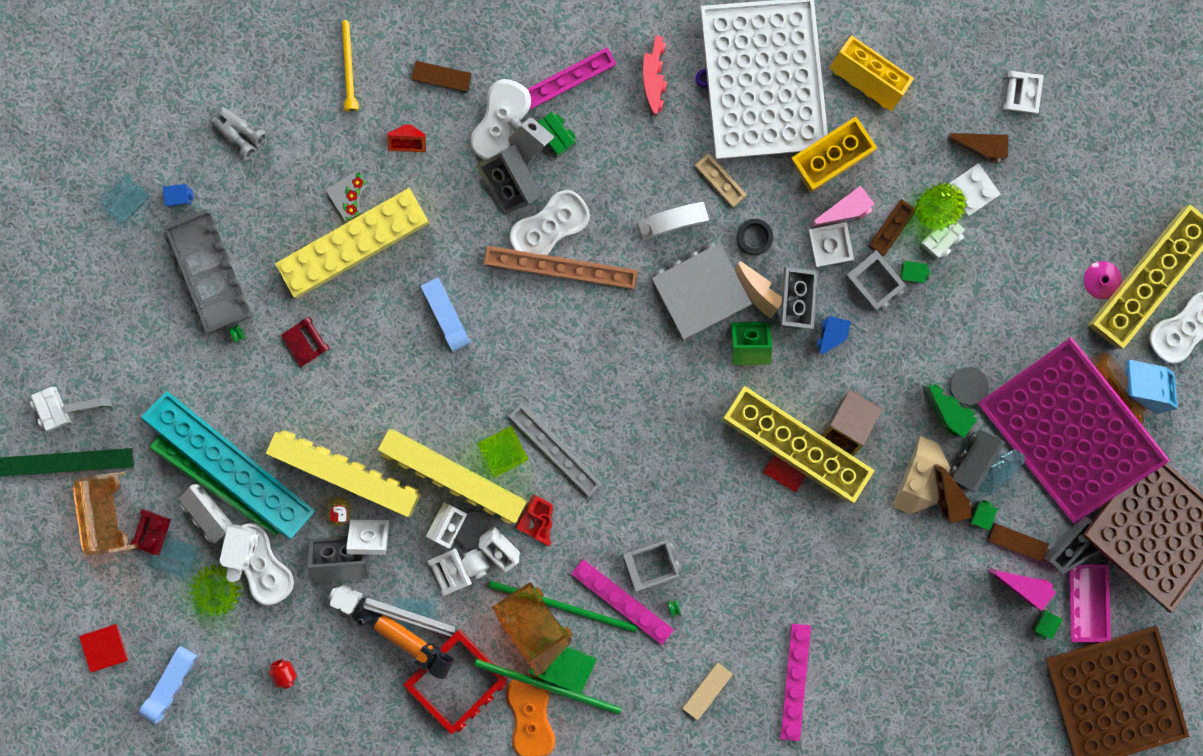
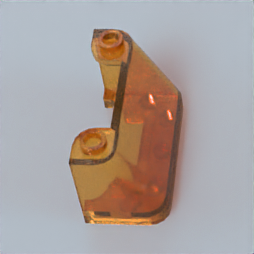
M1104 352L1090 359L1143 425L1148 408L1128 395V377L1113 356Z
M529 582L492 606V609L506 634L538 677L546 671L572 642L571 637H573V634L568 626L565 628L562 625L560 626L543 602L542 597L544 594L538 586L535 588Z

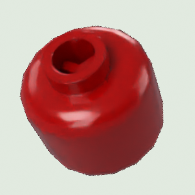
M279 659L272 663L268 671L274 686L277 688H290L294 685L293 681L297 677L291 662L284 661V659Z

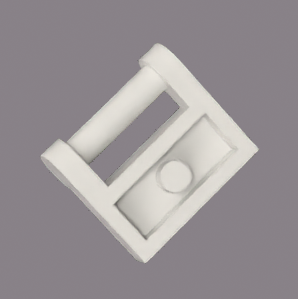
M1009 71L1007 77L1009 78L1007 99L1003 110L1038 114L1044 75ZM1017 79L1022 80L1019 104H1014Z
M456 548L427 561L428 566H431L439 583L442 596L472 584ZM438 562H440V564H441V567H442V569H443V571H444V573H445V576H446V578H447V580H448V582H449L450 587H448V585H447V583H446V580H445V578H444V576H443V574H442V571H441V569H440V567H439V565H438Z

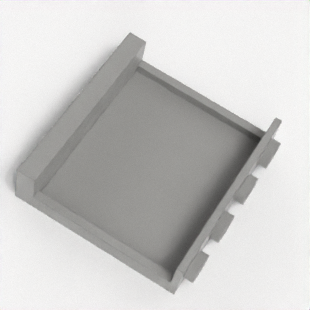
M713 242L704 247L705 251L701 253L696 251L688 255V260L684 262L678 260L670 265L672 268L666 271L661 269L653 273L655 277L651 280L654 282L683 340L752 305L720 243L716 245Z

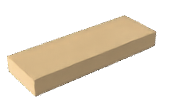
M709 153L695 165V168L732 208L747 196Z
M717 662L683 706V709L699 720L733 674Z

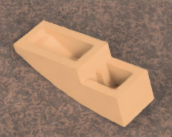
M740 261L734 270L750 301L761 312L772 318L781 305L782 297L769 288L772 284L770 281Z

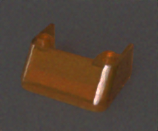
M126 471L74 480L73 489L79 531L85 555L137 548L136 544L128 545V535L118 529L113 493H116L121 485L118 476L126 475Z

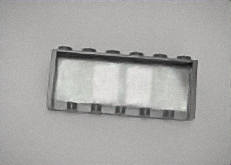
M205 209L165 225L163 235L167 243L170 242L172 250H170L174 260L178 261L180 266L177 268L181 278L185 279L187 285L184 287L188 296H191L193 299L192 308L196 314H199L201 319L199 325L202 331L212 334L251 318L252 314L211 212Z

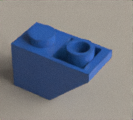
M827 316L826 320L823 319L820 330L823 331L822 335L824 336L823 339L818 338L816 343V349H819L818 354L822 355L847 340L851 321Z

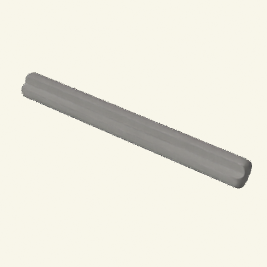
M366 598L363 608L448 637L455 633L454 626L370 598Z

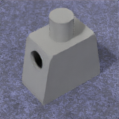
M514 116L507 123L514 131L508 138V141L511 145L515 144L525 164L532 160L554 138L550 132L533 118H529L522 123Z

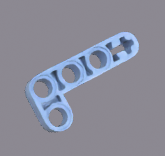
M437 277L421 285L451 350L455 352L471 344L440 279Z
M181 646L176 650L153 693L144 702L138 715L154 724L161 721L164 717V711L169 708L173 701V695L175 692H178L182 685V679L185 675L187 676L195 662L196 654Z

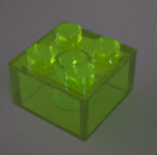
M513 425L477 443L494 477L530 460Z

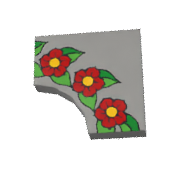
M359 170L326 189V192L346 223L363 213L360 207V198L363 191L369 186Z

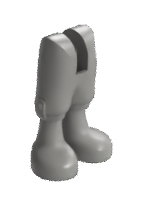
M222 107L218 112L227 121L223 123V121L214 116L210 122L226 138L227 142L236 143L240 147V158L248 160L257 149L245 141L240 133L247 136L257 147L263 144L267 133L262 129L258 131L251 130L245 119L239 118L231 111Z

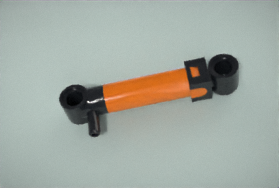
M366 598L360 599L352 614L353 619L359 626L368 625L415 658L414 663L424 670L428 669L432 676L439 679L446 678L454 663V659L449 654L441 652L442 649L432 642L427 644L392 618L364 609L363 605Z

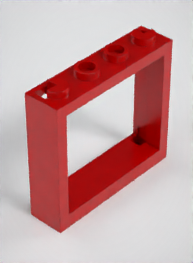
M460 629L440 647L442 649L441 652L447 653L460 640L479 660L494 664ZM420 667L403 686L453 734L455 731L459 733L466 726L464 722L469 717L473 719L480 712L478 708L482 704L486 706L494 698L492 694L496 690L500 692L507 685L505 681L508 677L493 673L498 680L453 725L414 686L428 672V669L424 670Z

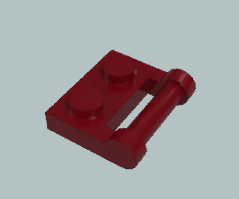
M310 316L281 334V337L301 367L330 350L328 344L324 343L313 326ZM306 327L318 346V350H313L302 333V328Z
M141 509L140 521L130 546L152 555L160 556L171 519L155 512ZM148 518H151L142 543L141 540L145 531Z

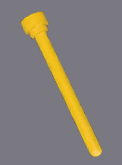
M344 20L342 22L347 98L343 102V110L349 112L350 109L358 111L359 104L356 98H354L349 22Z

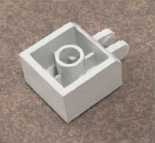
M240 525L227 527L220 563L222 566L228 567L226 575L228 581H238L242 570L253 564L255 554L252 553L253 548L257 546L259 541L257 529Z

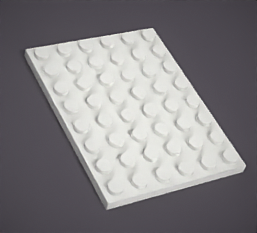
M772 0L701 6L700 15L715 159L801 152L828 135L814 0Z

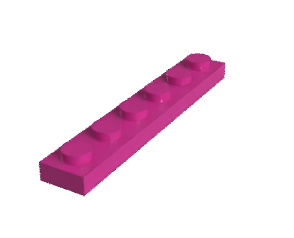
M608 47L528 88L527 90L531 97L529 111L616 66V62Z
M584 559L571 573V575L661 645L664 644L674 631L673 628Z
M791 623L780 739L800 741L811 625Z

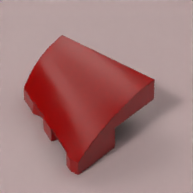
M533 494L515 528L550 546L553 504ZM532 519L534 522V526L531 529H529V525Z

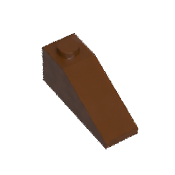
M950 133L948 135L949 141L985 160H990V163H1002V160L1008 158V135Z
M935 464L934 469L942 518L950 524L971 518V501L947 470Z

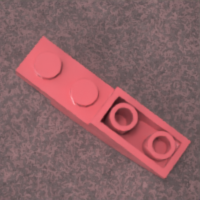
M655 36L653 53H645L643 63L644 90L653 116H657L658 111L662 112L664 100H660L661 93H665L667 82L663 81L664 76L657 74L661 73L663 62L659 61L660 54H664L666 43L662 42V36Z

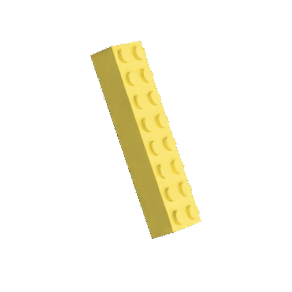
M408 188L280 260L275 265L293 297L299 298L430 223L411 189Z
M1192 205L1183 207L1088 324L1090 328L1116 349L1125 348L1203 251V214Z
M746 386L740 390L721 420L849 504L855 503L875 471Z
M393 429L388 430L378 448L382 452V457L390 461L396 459L399 461V466L407 470L410 468L416 470V475L424 479L427 477L433 479L432 483L441 488L444 486L450 488L449 492L455 496L463 495L467 497L466 501L474 506L478 504L484 506L483 510L491 515L495 513L501 515L500 519L508 524L517 522L528 502Z
M289 431L275 432L266 454L404 516H412L421 494L417 493V488L410 485L403 487L400 485L401 481L392 477L385 479L382 477L383 473L374 469L367 471L365 470L366 466L361 463L347 462V457L340 454L332 455L330 454L331 450L322 446H317L316 448L312 446L313 442L307 439L300 438L298 440L295 438L296 435Z

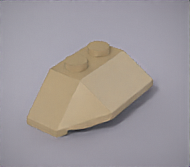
M922 436L919 437L893 508L913 514L937 504L939 494L934 465H940L948 473L950 470V466L937 442Z

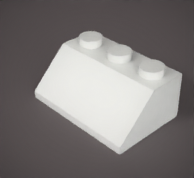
M200 484L190 486L179 498L182 502L180 506L186 513L189 512L193 516V523L205 531L204 536L210 543H219L225 538L227 527L233 524Z

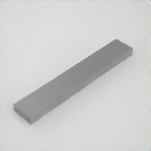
M522 403L508 415L588 497L602 485Z

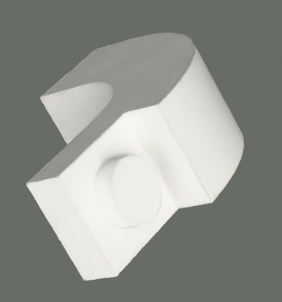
M704 202L649 216L647 219L639 221L638 225L642 239L647 240L676 229L698 225L709 221Z

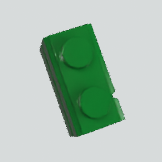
M550 112L538 121L542 127L554 136L547 145L557 158L576 144L574 141L576 136L571 129H565L562 125L565 122L559 114L555 115L553 112Z

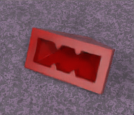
M405 124L387 133L388 151L426 152V134L411 124Z

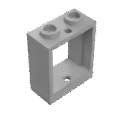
M877 250L845 276L874 311L877 309L882 311L889 305L887 301L892 297L898 298L904 293L902 289L906 286ZM875 261L880 264L897 285L878 303L856 279L860 273Z
M667 539L623 554L636 591L679 577L678 572L682 570L679 561H674L672 553H675L672 541L668 543ZM664 545L673 572L641 583L632 556Z

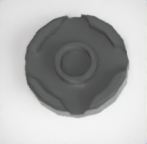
M964 367L958 370L950 381V391L953 397L964 405H974L986 397L989 390V382L986 375L974 367Z
M469 511L466 513L467 516L456 537L463 546L470 549H479L481 535L492 528L493 524L485 513Z

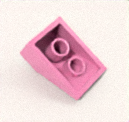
M859 186L810 225L813 228L851 221L857 217L861 220L873 211L871 207L874 205V202L864 189Z

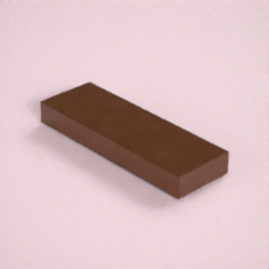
M415 61L412 80L468 92L472 73Z
M900 199L868 246L875 251L877 250L884 257L917 209L903 199Z
M997 523L993 524L987 540L1041 562L1049 546L1046 542Z

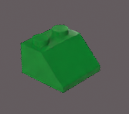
M731 322L732 365H771L772 340L770 322Z

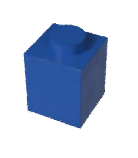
M180 184L163 187L166 207L192 205L191 200H194L193 189H189L188 185Z

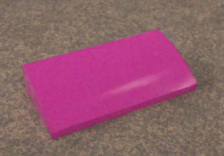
M1080 564L1069 570L1071 642H1104L1111 640L1109 564Z

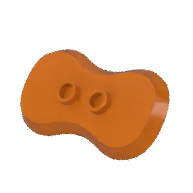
M530 676L538 680L544 681L543 679L537 676ZM512 680L506 690V700L512 710L515 721L512 747L518 756H548L555 747V735L547 719L549 691Z

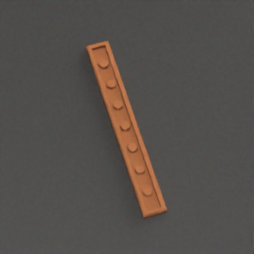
M489 245L486 246L483 264L635 289L638 273L636 269Z

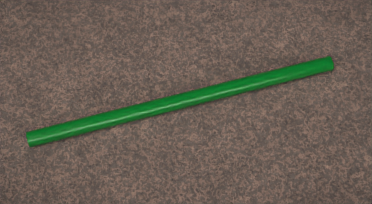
M490 581L488 587L635 633L637 625L494 581Z
M479 659L475 660V667L618 715L620 714L621 707Z

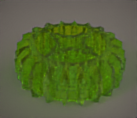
M939 182L938 186L932 184V188H925L926 192L920 193L921 198L916 199L917 205L914 207L916 217L919 219L918 221L925 228L931 229L934 232L937 229L942 232L945 227L950 230V225H956L957 220H962L961 215L966 214V197L963 191L954 183L946 182L943 185V183Z
M212 564L211 570L208 566L204 567V572L198 570L197 573L200 577L193 576L192 578L197 583L190 584V587L195 588V590L190 591L189 594H195L196 596L191 601H198L199 603L195 607L203 606L201 612L205 613L208 610L209 616L213 615L214 610L216 616H220L221 611L227 614L228 608L230 610L235 608L232 603H239V600L235 597L242 596V593L236 592L242 589V585L236 586L240 579L234 582L228 581L226 578L228 567L223 571L224 566L222 564L218 566V569L216 564ZM216 574L224 577V579L217 583L208 576ZM203 581L205 582L204 585L207 587V593L204 595V597L201 593V586ZM227 583L230 586L229 598L226 597L227 595L224 592ZM213 585L214 587L221 585L218 589L219 595L217 593L210 595L214 590ZM214 597L224 604L215 606L209 604L208 601Z

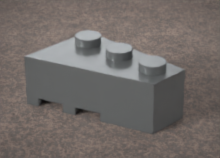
M1087 517L1077 521L1044 557V560L1057 572L1064 574L1082 564L1085 560L1100 553L1098 549L1082 536L1092 521Z

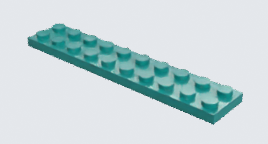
M168 391L141 416L140 420L289 541L315 513L314 509Z

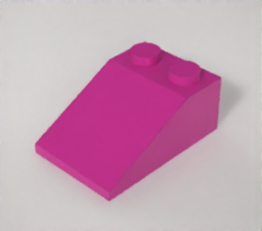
M991 568L988 571L1032 607L1041 611L1056 593L1052 589L1053 585L1040 577L1036 579Z

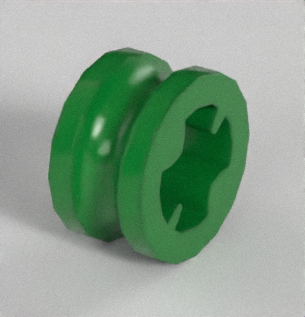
M236 324L235 328H229L236 343L240 339H246L239 324Z
M675 599L674 602L668 601L672 618L675 615L681 616L678 600Z

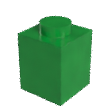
M903 261L900 279L904 282L924 284L925 280L929 279L930 269H927L928 264Z
M984 499L982 502L976 501L971 514L972 517L968 523L990 530L998 509L993 507L994 503Z
M1043 609L1040 611L1032 630L1036 631L1035 636L1046 640L1047 637L1053 640L1063 619Z

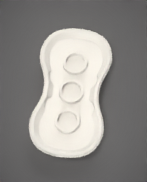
M501 79L490 87L487 94L486 114L481 123L474 129L470 139L472 151L483 160L512 146L508 138L514 131L507 123L514 116L521 120L527 114L531 105L530 93L523 85L512 80Z
M570 190L560 191L551 197L541 212L518 221L512 227L510 242L514 250L548 255L555 243L561 238L576 234L586 227L590 218L589 209L577 193Z
M1203 292L1194 295L1180 314L1157 323L1151 330L1150 344L1163 361L1172 364L1183 361L1189 356L1194 346L1203 339Z
M244 524L242 526L257 529V535H259L258 544L254 546L252 552L255 554L253 564L243 569L248 579L250 592L253 598L263 605L276 604L285 599L293 590L294 580L292 573L273 555L266 531L257 524Z

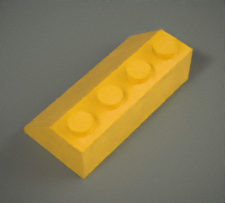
M852 35L829 67L835 75L842 77L851 86L858 88L867 97L874 99L883 108L891 112L914 79Z
M855 116L791 159L801 180L809 192L812 193L873 154L877 146L857 116Z

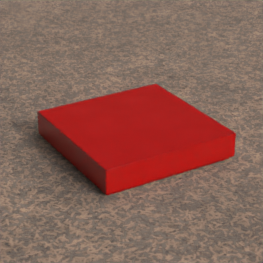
M773 455L763 472L794 492H797L806 475Z
M117 624L79 636L90 673L128 661Z

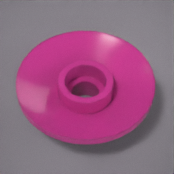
M1106 261L1092 264L1084 275L1086 290L1090 295L1098 299L1110 298L1122 283L1121 273L1118 268ZM1103 276L1107 278L1106 283H1103L1101 280Z

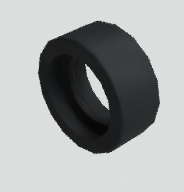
M761 219L745 221L737 232L739 248L751 256L765 253L773 242V231L770 225ZM751 226L761 227L766 234V241L759 248H751L745 244L744 233Z

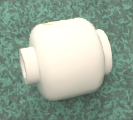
M474 549L463 555L462 563L469 577L475 576L476 579L487 575L485 571L489 569L490 564L483 551Z

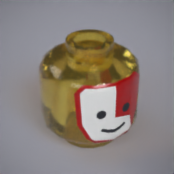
M333 497L332 500L328 501L326 505V519L332 522L333 526H343L344 523L351 519L352 505L347 501V498Z

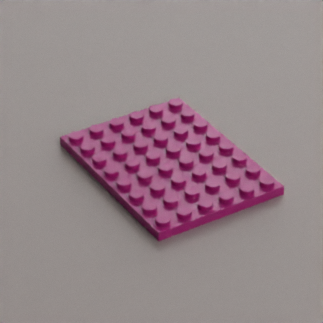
M1072 337L1066 339L977 403L1073 524L1158 470L1170 460Z

